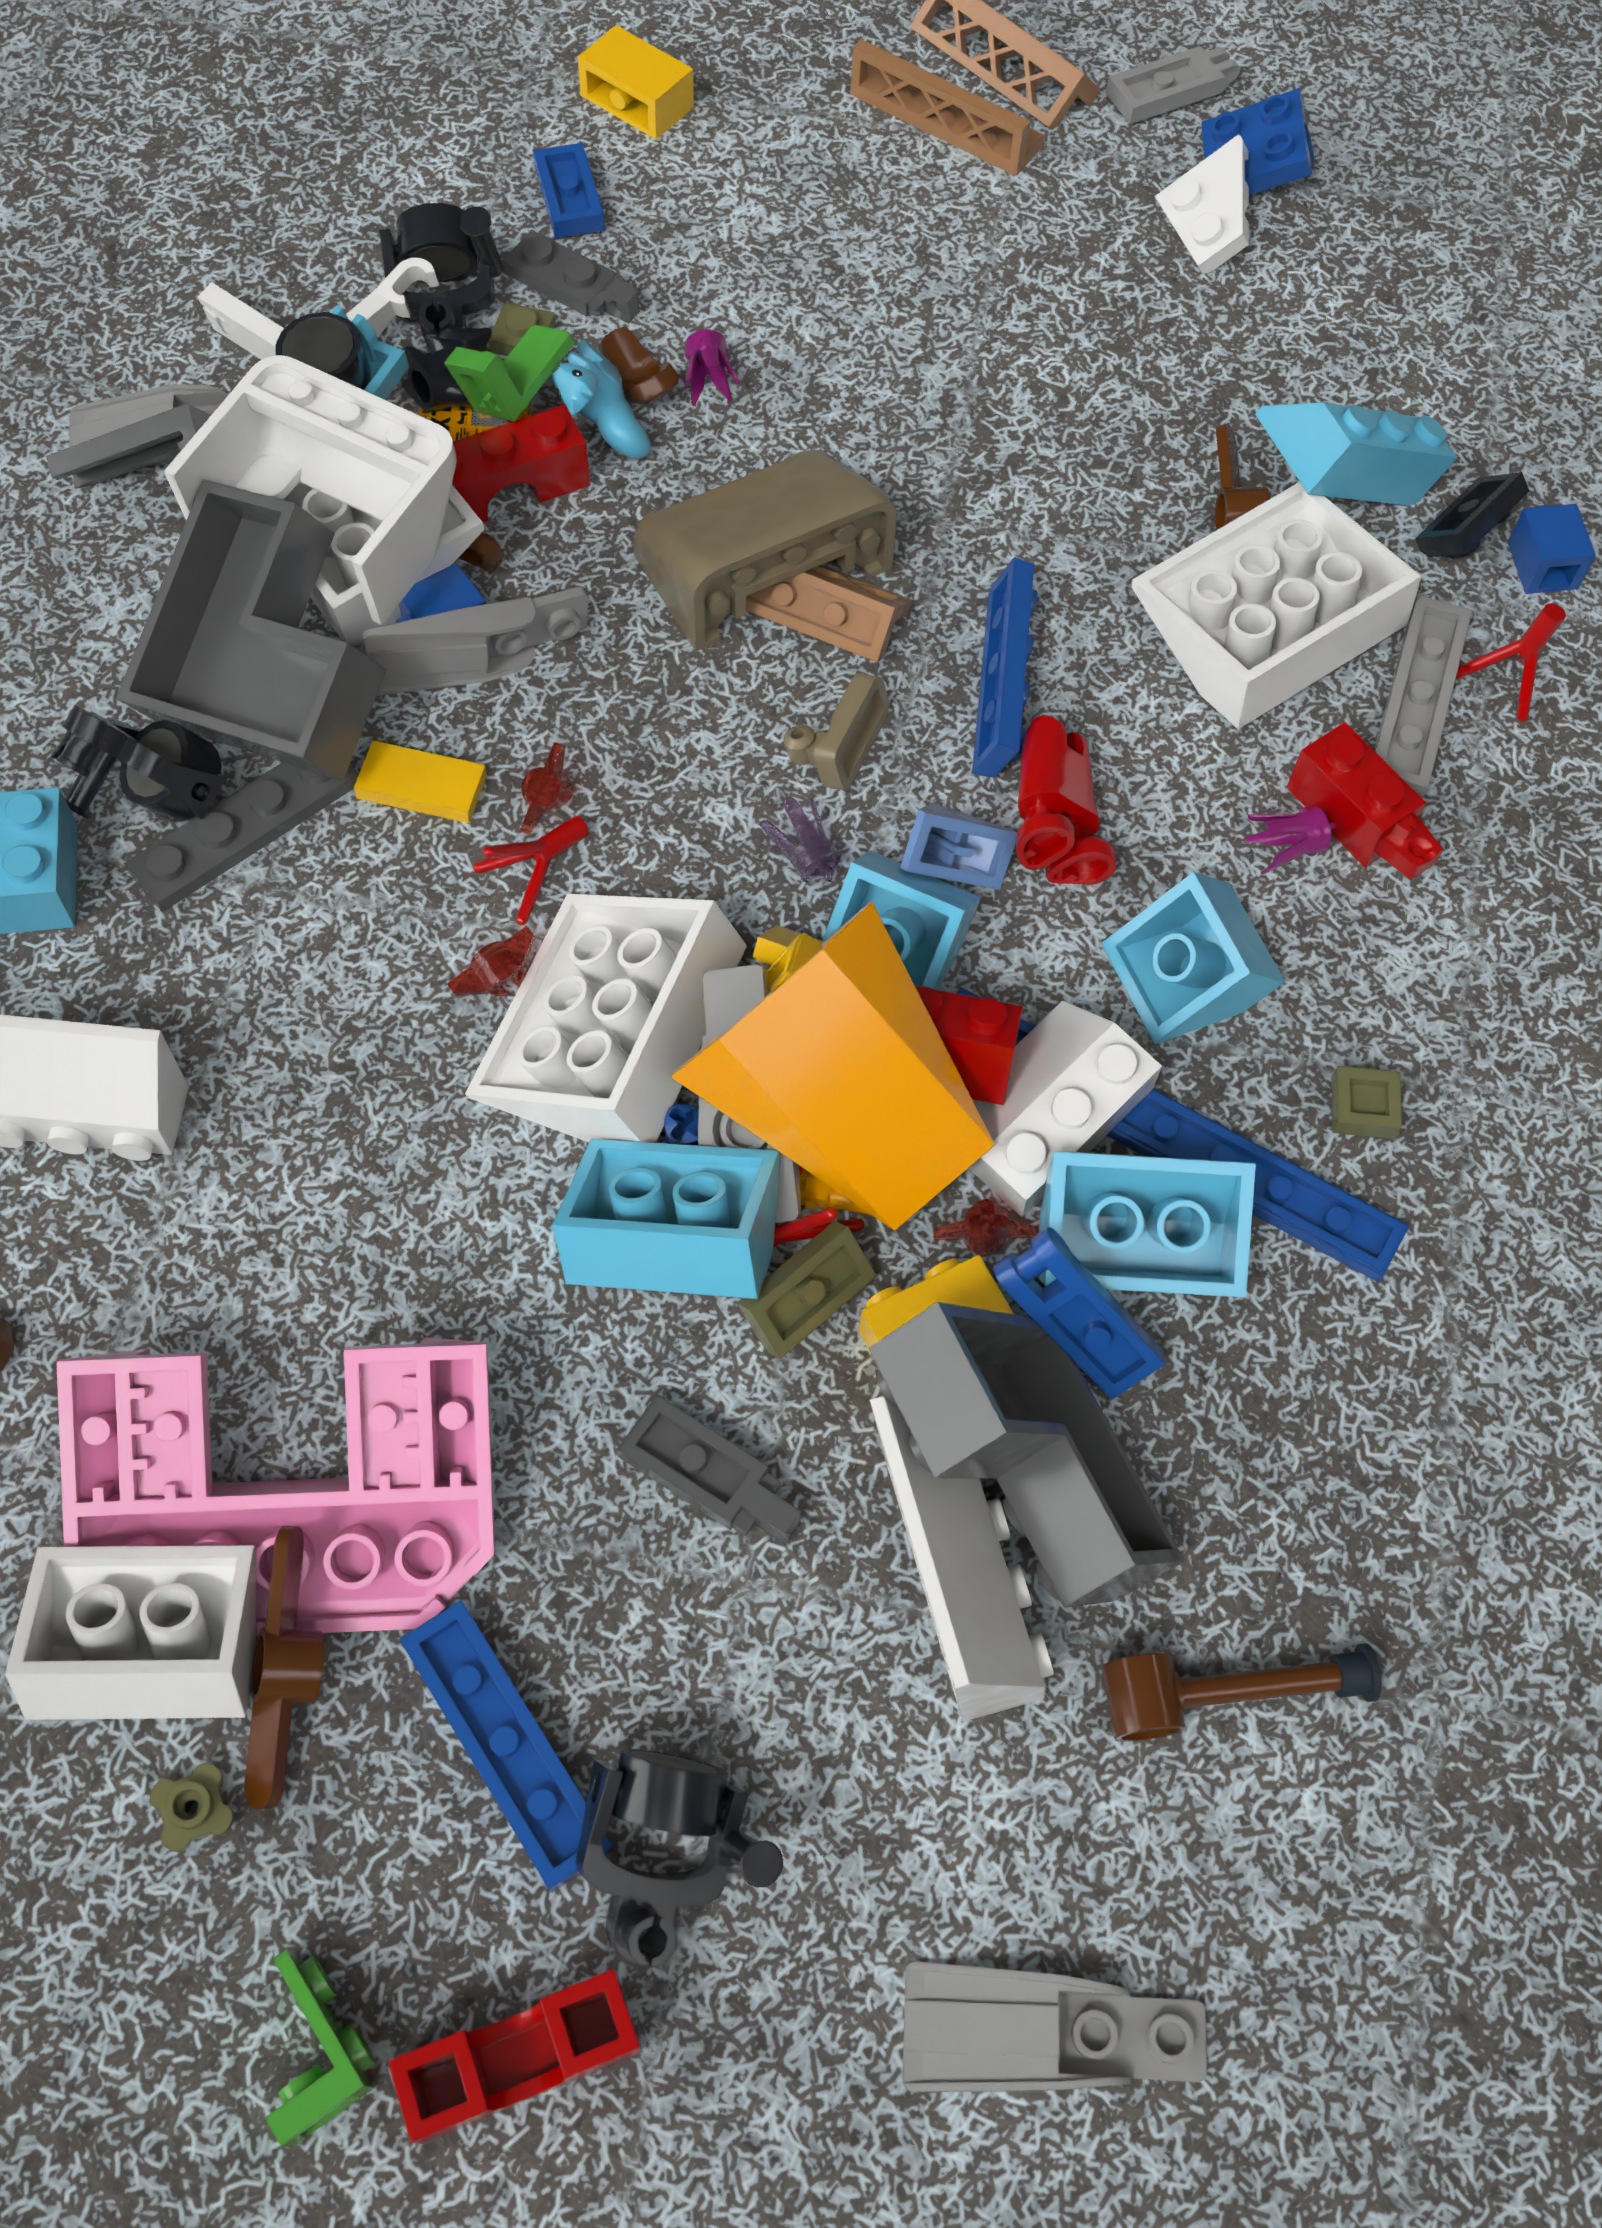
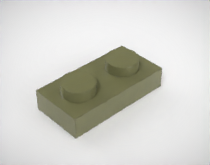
M833 1221L764 1279L758 1299L742 1298L737 1302V1305L764 1348L771 1355L781 1359L877 1276L849 1227Z

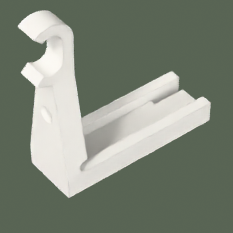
M409 258L402 261L371 294L346 314L348 319L352 322L357 314L364 316L376 332L377 338H379L395 315L410 318V310L402 293L413 282L425 281L429 288L439 286L433 266L422 258ZM212 282L199 294L198 299L204 306L203 309L214 330L261 360L276 355L275 344L281 331L284 330L283 327Z

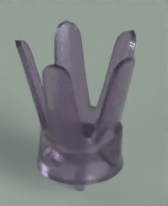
M813 796L809 798V803L819 834L799 803L794 798L787 797L784 801V807L801 845L797 846L768 820L759 822L761 828L767 834V837L790 859V863L798 872L803 882H809L821 875L828 882H832L829 871L838 865L842 855L826 837Z

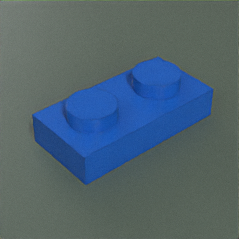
M583 143L533 150L534 167L554 237L561 238L604 231V213Z

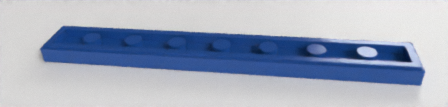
M962 987L956 993L981 998ZM1021 1019L1016 1045L1036 1026ZM1154 1089L1106 1135L1143 1156L1255 1163L1252 1215L1378 1283L1383 1278L1410 1226Z

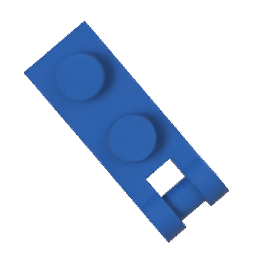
M1047 1227L1031 1239L1032 1247L1018 1257L1014 1254H1009L993 1266L995 1276L1004 1290L1111 1400L1166 1364L1163 1349L1078 1261L1063 1238L1053 1228ZM1048 1269L1057 1279L1042 1288L1034 1278Z

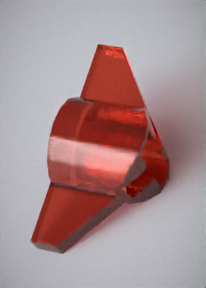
M554 742L544 768L538 767L530 770L522 780V796L526 803L529 804V808L522 823L521 832L531 834L546 810L559 809L566 805L573 797L574 790L566 775L562 773L566 746Z
M525 926L505 942L496 941L484 946L471 959L470 967L448 982L447 985L456 996L479 994L510 996L501 983L511 977L516 986L520 987L524 979V967L536 937Z
M991 1199L977 1201L969 1209L965 1220L933 1229V1241L963 1240L970 1251L984 1256L1000 1251L1007 1239L1033 1238L1037 1235L1036 1226L1009 1219L1004 1208L998 1202Z

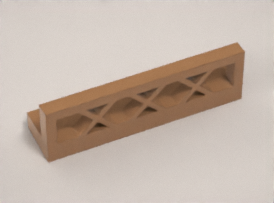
M925 0L909 26L920 36L1051 130L1059 125L1076 98L1089 105L1101 90L1084 72L982 0ZM944 2L953 10L955 27L935 33L928 26ZM964 18L968 20L969 23L964 24ZM980 31L985 32L988 35L990 52L972 58L968 57L966 36ZM956 39V47L948 41ZM999 43L1003 45L1004 48L999 49ZM1015 56L1020 57L1024 62L1025 77L1008 83L1003 82L1000 61ZM991 64V72L982 66ZM1034 68L1041 73L1034 74ZM1053 81L1062 87L1063 90L1048 113H1046L1037 106L1036 86ZM1026 89L1027 98L1018 91Z
M862 39L853 47L850 95L1015 176L1023 170L1042 148L1044 134L1031 129V121Z
M820 565L746 596V611L878 662L885 654L895 621L906 616L912 599Z

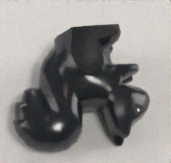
M450 327L443 329L439 336L428 334L424 337V341L431 353L423 354L411 346L402 349L406 353L409 364L408 375L401 378L402 387L426 413L449 409L453 406L472 407L444 362L456 347L479 352H491L487 347V343L492 335L491 328Z

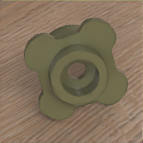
M209 1763L200 1764L194 1769L192 1775L177 1781L162 1779L152 1788L150 1803L160 1811L164 1825L160 1840L167 1849L181 1852L189 1847L191 1841L204 1839L211 1834L221 1836L231 1828L234 1821V1812L225 1804V1798L219 1788L223 1781V1775L216 1766ZM191 1800H196L198 1802V1810L194 1814H187L185 1811L186 1804Z

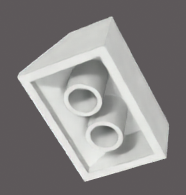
M1061 1001L1015 1046L1004 1105L973 1100L995 1146L972 1164L969 1169L1021 1217L1025 1216L1043 1198L1052 1151L1089 1153L1154 1088L1162 1065L1115 1022Z
M0 1014L1 1147L18 1148L23 1145L25 1140L45 1142L51 1148L68 1154H83L87 1151L88 1147L111 1149L120 1157L136 1161L148 1160L152 1153L173 1154L189 1086L160 1030Z
M254 1545L37 1547L5 1676L25 1720L246 1718L256 1647V1551Z

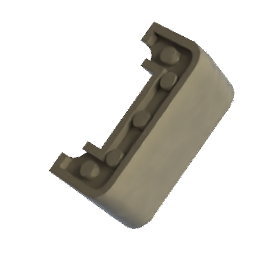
M815 449L801 451L791 458L665 509L648 513L640 521L634 534V556L694 650L698 651L720 642L721 636L717 628L721 621L729 613H732L735 619L746 615V596L834 559L844 573L854 570L856 563L868 579L892 569L897 511L894 504L881 488L824 451Z

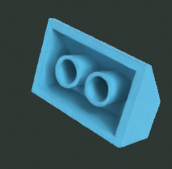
M1325 402L1261 406L1255 414L1306 492L1310 495L1409 506L1418 503L1458 458L1445 441L1447 433L1443 426L1435 419L1426 415L1416 417L1399 414L1393 410L1384 412L1364 409L1355 404L1344 406Z
M591 1139L552 1224L565 1283L583 1286L758 1299L773 1254L780 1170L779 1151Z
M1052 1151L1040 1209L1039 1233L1047 1227L1053 1228L1063 1238L1071 1253L1105 1289L1246 1298L1256 1164L1249 1162ZM1048 1269L1037 1276L1045 1286L1057 1279Z

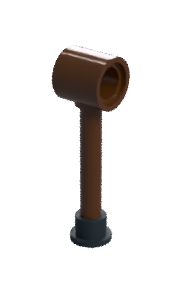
M1368 1643L1357 1644L1354 1652L1332 1654L1329 1662L1182 1679L1175 1672L1172 1655L1165 1653L1134 1655L1116 1659L1102 1665L1114 1740L1119 1742L1163 1738L1185 1731L1186 1725L1183 1715L1185 1708L1334 1691L1339 1698L1362 1695L1365 1701L1374 1702L1379 1700L1382 1688L1379 1663L1373 1648Z

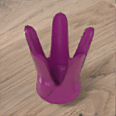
M712 329L696 331L685 342V357L689 360L685 386H688L691 380L692 406H696L699 396L704 389L705 375H710L714 386L725 395L729 403L732 399L725 366L735 383H741L727 358L729 351L726 348L724 336Z
M1317 806L1311 808L1304 807L1295 814H1248V819L1251 821L1267 822L1265 825L1267 831L1246 837L1244 843L1253 842L1267 845L1292 844V846L1279 852L1273 858V862L1260 872L1263 875L1304 854L1314 856L1319 852L1327 851L1331 843L1330 829L1335 828V823H1329L1325 813Z

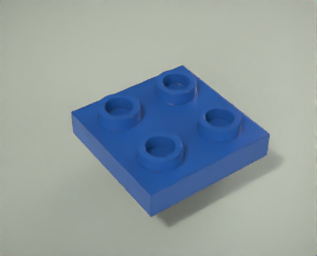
M1300 88L1283 94L1273 95L1266 100L1231 112L1222 113L1217 117L1202 122L1204 159L1238 134L1243 139L1248 149L1249 157L1248 160H1245V181L1249 187V195L1312 175L1311 167L1315 165V159Z

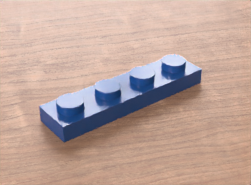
M1016 557L1010 561L989 588L972 773L979 776L996 777L1009 761L1015 762L1022 752L1026 734L1025 728L1021 727L1022 710L1030 693V683L1025 680L1026 663L1029 660L1034 645V637L1029 634V625L1038 594L1036 590L1032 589L1034 564Z
M460 1600L399 1640L547 1888L553 1893L580 1874L576 1868V1856L581 1838L586 1802L462 1600ZM606 1835L602 1846L605 1856L614 1850Z

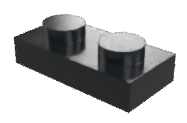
M1518 472L1477 478L1415 538L1420 551L1428 557L1448 555L1451 559L1461 558L1475 551L1481 544L1480 540L1495 525L1509 518L1512 514L1511 509L1529 492L1523 473Z

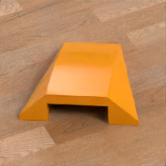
M870 901L824 941L819 951L725 1033L722 1034L720 1032L675 1071L671 1077L895 1231L995 1146L873 902Z

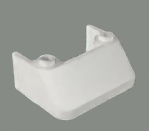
M275 355L260 360L248 371L164 470V473L186 520L204 479L282 500L301 482L383 521L351 561L372 621L383 625L436 556L457 456L451 435L443 426L292 357Z

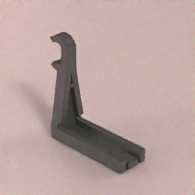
M186 403L47 455L46 458L51 476L56 480H60L73 475L76 487L82 488L101 483L177 455L211 415Z

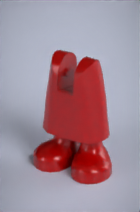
M1048 715L1038 716L1028 726L1022 747L1018 808L1019 815L1024 819V823L1017 831V857L1026 869L1038 870L1045 867L1046 878L1051 883L1098 884L1113 875L1116 870L1115 849L1110 843L1104 839L1093 837L1100 826L1087 738L1077 732L1066 734L1065 726L1054 717Z

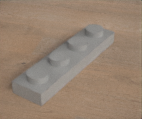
M1417 595L1404 634L1374 751L1423 799L1429 787L1472 610Z

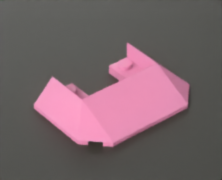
M425 1337L419 1344L347 1347L344 1349L349 1477L212 1483L207 1352L150 1354V1348L59 1360L57 1361L64 1547L254 1545L256 1551V1636H258L260 1629L266 1628L274 1545L277 1533L282 1526H298L303 1532L304 1550L295 1629L321 1630L322 1633L416 1629L440 1614L447 1603L495 1554L488 1345L486 1342Z

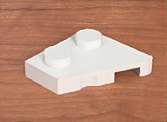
M1239 134L1155 196L1202 274L1212 272L1249 245V223L1245 217V211L1249 205V187L1245 181V160H1248L1249 157L1248 149Z

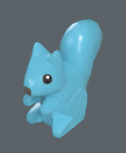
M587 341L580 342L577 345L578 353L569 352L566 356L569 363L559 364L551 373V379L554 382L558 395L573 416L579 413L583 418L596 423L603 439L617 452L629 458L646 457L650 452L651 442L641 423L636 421L634 411L624 396L622 378L617 367Z

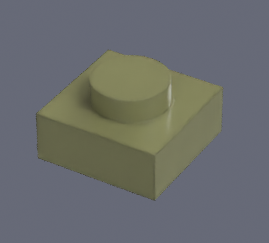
M504 302L489 339L491 352L508 356L527 330L533 325L555 329V312Z
M1337 1066L1331 1077L1332 1133L1395 1139L1402 1129L1400 1072Z

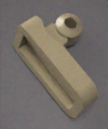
M861 673L855 674L830 719L828 732H814L807 725H797L789 729L784 735V744L790 760L798 765L809 763L816 765L824 787L843 791L849 790L888 715L889 699L883 679Z

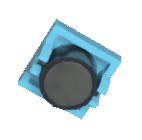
M337 305L332 312L307 314L292 321L281 331L275 344L276 355L292 357L384 400L387 399L409 368L404 350L378 341L376 332L364 316L357 314L351 322L343 308Z

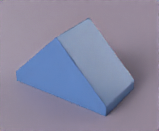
M931 803L918 810L900 868L906 872L1000 890L1016 844L1017 832Z

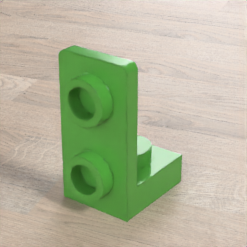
M533 325L527 330L504 361L489 351L479 352L456 347L444 364L477 413L515 422L519 415L527 409L530 401L553 370L561 363L563 357L574 344V340L568 331Z
M286 1949L274 1957L273 1960L334 2066L332 2070L324 2074L320 2065H317L295 2078L278 2093L283 2105L265 2117L280 2146L294 2147L374 2089L365 2071L376 2064V2061L365 2039L353 2023H350L342 2030L326 2004L337 1996V1993L317 1958L313 1955L302 1962L297 1953Z

